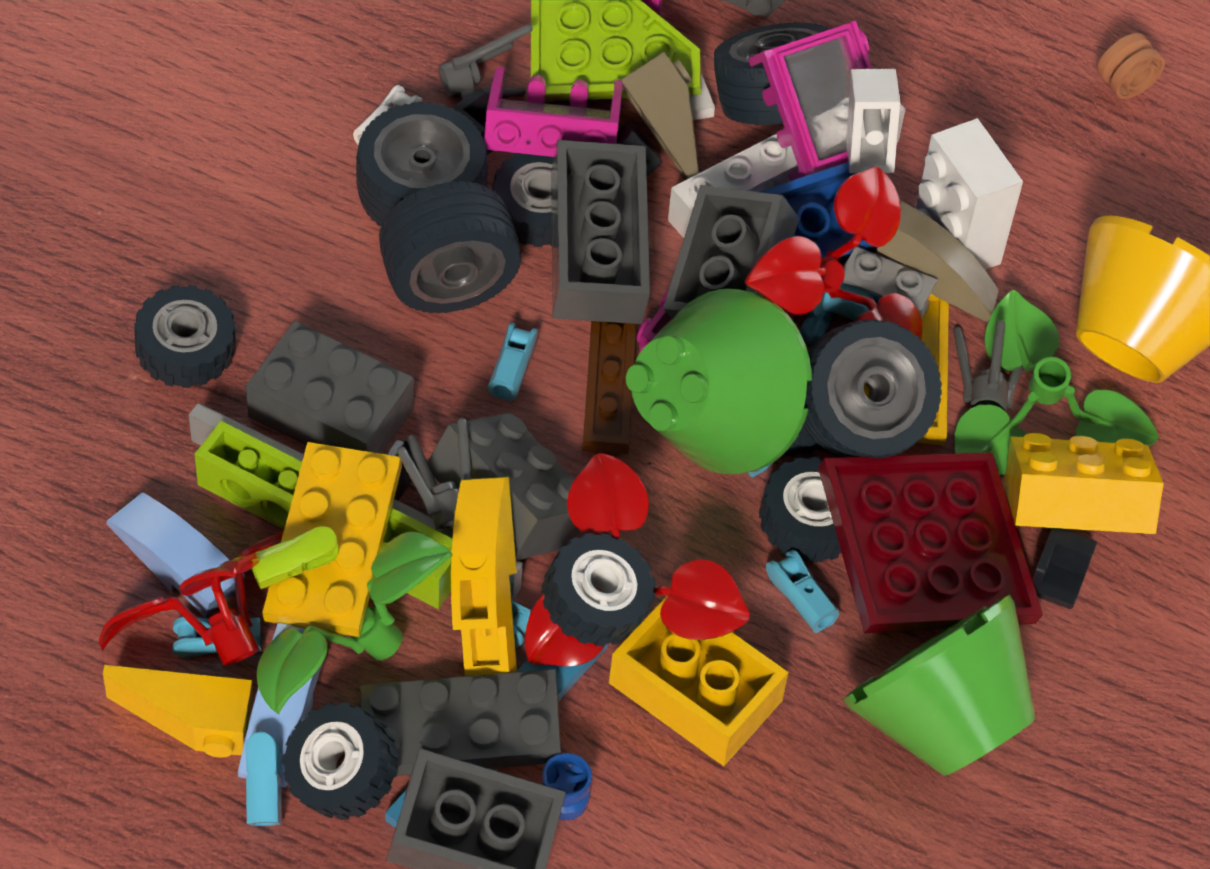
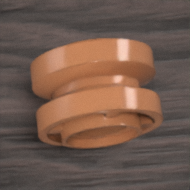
M1133 33L1119 39L1106 50L1098 62L1097 72L1106 83L1110 84L1111 89L1120 99H1130L1143 93L1156 82L1164 70L1165 60L1156 49H1152L1151 43L1143 34Z

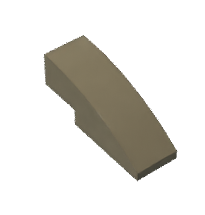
M900 200L901 219L899 228L892 240L884 246L877 247V251L913 270L938 279L931 293L932 295L988 322L992 316L999 290L986 270L950 232L924 213Z

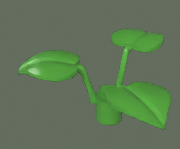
M1011 290L998 303L985 331L984 344L986 353L991 360L996 324L1000 320L1004 321L1005 333L1000 369L1011 371L1023 365L1025 372L1033 373L1029 381L1030 394L1012 420H1010L1008 414L1002 408L995 405H978L965 412L956 426L954 454L992 452L999 475H1006L1010 437H1024L1027 434L1017 426L1024 420L1036 402L1050 405L1057 403L1062 397H1066L1073 416L1081 420L1075 429V436H1086L1095 439L1097 442L1116 443L1120 439H1133L1149 447L1156 443L1159 435L1149 417L1134 402L1118 392L1111 390L1092 391L1086 396L1082 411L1074 396L1075 388L1068 385L1071 379L1069 366L1063 360L1053 357L1059 346V334L1053 321L1043 311L1024 299L1016 290Z
M413 531L400 534L387 543L377 554L371 566L375 577L368 581L367 588L376 607L367 606L360 637H346L315 626H308L302 634L296 629H288L282 632L265 649L257 667V684L262 698L274 712L280 714L288 699L303 687L322 665L328 651L326 640L351 647L357 654L365 650L376 660H385L391 657L400 647L403 634L393 624L395 618L388 612L385 604L399 599L413 589L448 558L453 556L452 552L428 536Z

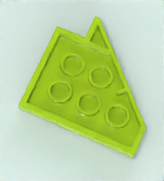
M531 0V25L533 26L531 31V78L538 75L545 79V102L570 101L571 86L576 80H583L588 84L587 100L612 99L615 80H622L663 52H665L672 63L679 60L692 80V82L687 84L690 95H702L700 49L641 0ZM623 89L622 98H628Z

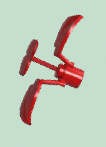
M871 166L865 171L850 176L842 183L834 199L835 216L838 224L844 231L854 234L850 241L834 251L827 252L825 257H821L818 246L808 238L801 236L786 238L772 246L760 257L745 280L746 285L780 306L786 313L793 315L806 314L820 303L823 294L829 293L833 299L841 298L865 305L869 311L861 314L857 321L881 320L895 323L913 332L920 340L922 339L923 331L920 313L914 303L907 297L897 293L886 294L876 304L869 297L844 291L840 288L844 281L845 272L843 266L838 262V258L857 247L861 243L862 238L872 247L884 246L892 240L899 228L901 207L898 193L890 178L879 167Z
M599 453L591 458L572 483L567 498V509L574 526L582 533L601 535L602 533L608 534L611 532V537L619 540V538L621 539L619 530L634 531L643 526L649 511V500L641 479L627 464L616 457ZM697 559L687 562L674 572L671 581L672 588L657 586L653 589L655 596H668L660 610L663 624L669 631L684 639L706 640L718 638L736 631L750 620V612L742 599L734 579L725 568L713 561ZM543 594L534 605L526 626L525 647L530 664L534 666L572 667L582 665L594 659L604 646H595L593 643L583 644L578 642V639L570 635L568 637L564 634L562 629L549 618L550 613L543 604Z
M284 531L262 539L246 548L236 557L223 562L218 567L203 570L181 583L179 589L181 594L185 596L192 595L211 586L220 612L208 619L211 625L209 629L176 596L166 599L159 597L130 607L111 618L103 626L100 634L99 645L101 650L103 651L111 639L133 623L162 611L176 610L202 636L206 646L214 644L223 666L232 665L254 655L260 649L250 629L253 624L248 616L243 573L259 563L260 559L256 552L281 543ZM233 577L239 615L235 607L229 608L221 588L222 581Z

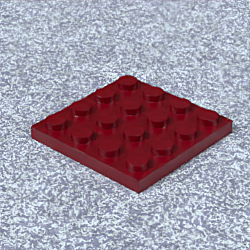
M992 452L902 455L885 458L843 457L823 459L818 470L864 634L948 629L985 606L987 608L998 602L997 599L1007 594H1010L1015 602L1019 625L1036 624L1043 616Z

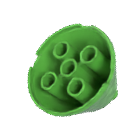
M720 289L705 293L690 301L642 349L634 365L628 369L626 374V384L632 391L635 405L642 417L691 462L708 471L721 474L754 472L776 461L796 440L809 410L804 408L807 381H812V372L808 351L802 335L789 315L780 306L755 292L739 289Z

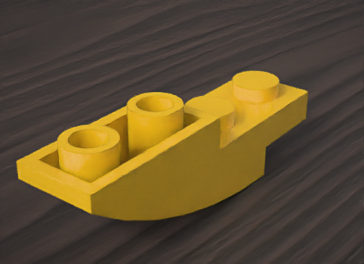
M509 477L461 480L452 538L451 608L453 630H461L465 676L517 672L509 575L517 573Z

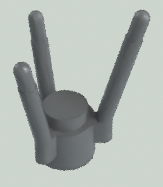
M527 24L466 55L439 64V75L446 94L449 97L459 94L462 101L478 89H475L474 85L481 82L477 65L513 48V43L511 42L530 33L533 30V26ZM491 88L482 89L488 94L487 98H489ZM503 88L502 97L524 96L526 90L524 88Z
M1000 320L996 324L990 369L981 371L974 381L962 329L955 327L953 333L964 385L963 401L971 403V408L989 404L998 406L1004 411L1011 409L1013 406V395L1024 368L1022 365L1012 370L1008 382L1005 380V375L1000 372L1005 322Z
M459 418L457 425L461 480L472 479L467 421L465 418ZM409 435L407 442L417 466L412 461L405 447H399L397 454L422 497L428 515H432L436 529L454 526L459 488H457L455 481L437 485L416 437Z

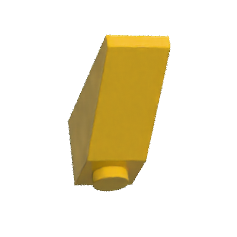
M104 665L102 674L106 697L195 751H202L210 756L219 758L230 755H242L254 705L252 680Z

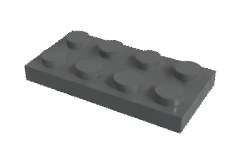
M556 669L361 685V709L382 721L387 726L386 730L391 732L396 740L394 742L395 748L399 751V759H397L396 764L398 768L397 776L411 775L419 749L487 769L546 764L550 758L561 754Z

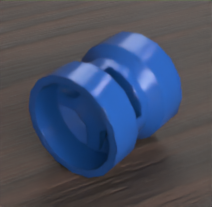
M570 753L558 754L550 758L544 765L542 785L566 792L559 820H572L581 816L588 808L590 800L591 768L586 760L578 755Z

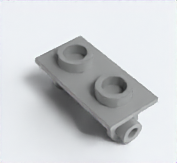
M855 247L843 267L845 272L843 283L880 298L891 293L903 295L914 303L921 317H924L929 307L930 300L928 298L938 279L859 247Z

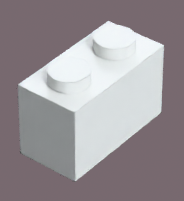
M851 69L846 132L850 173H859L871 166L879 167L885 173H894L900 111V95L896 69Z

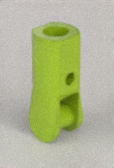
M320 526L295 537L293 540L289 539L256 552L260 561L256 566H253L252 571L260 589L299 575L303 571L333 562L339 552L336 534L329 527Z

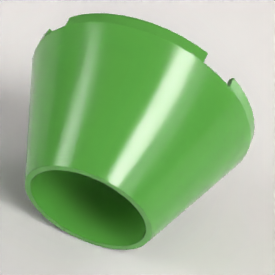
M1007 594L997 599L998 602L987 608L985 606L895 661L891 664L892 666L875 678H869L845 695L842 700L850 710L941 775L946 776L965 767L1015 736L1036 719L1015 602L1010 594Z

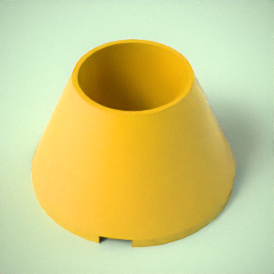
M1120 216L1098 217L1093 221L1088 231L1076 336L1081 344L1092 354L1117 370L1140 380L1161 383L1210 346V256L1178 237L1172 245L1149 234L1153 228L1152 225Z

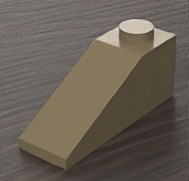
M665 52L623 78L621 83L624 93L683 179L687 180L700 173L691 98L687 85L692 80L679 60L672 63Z

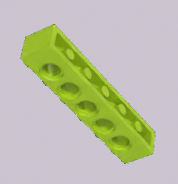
M220 421L195 452L198 485L285 529L302 462ZM394 508L391 509L382 549L400 534L413 531L428 536L452 552V538ZM451 557L407 592V594L439 610L451 593Z

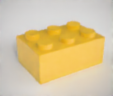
M1029 433L1024 435V437H1010L1004 489L1015 526L1156 534L1164 482L1148 445L1133 439H1120L1116 443L1097 442L1095 439L1086 436H1074L1070 440L1051 439L1049 436L1040 433Z
M666 596L612 654L609 684L724 767L783 701L789 672L734 633L706 640H690L675 635L668 630L660 617L661 607L668 597Z

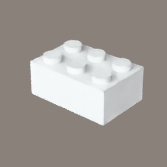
M977 118L932 134L928 153L925 157V167L919 185L915 209L924 213L950 232L986 270L1000 265L1002 262L1023 180Z

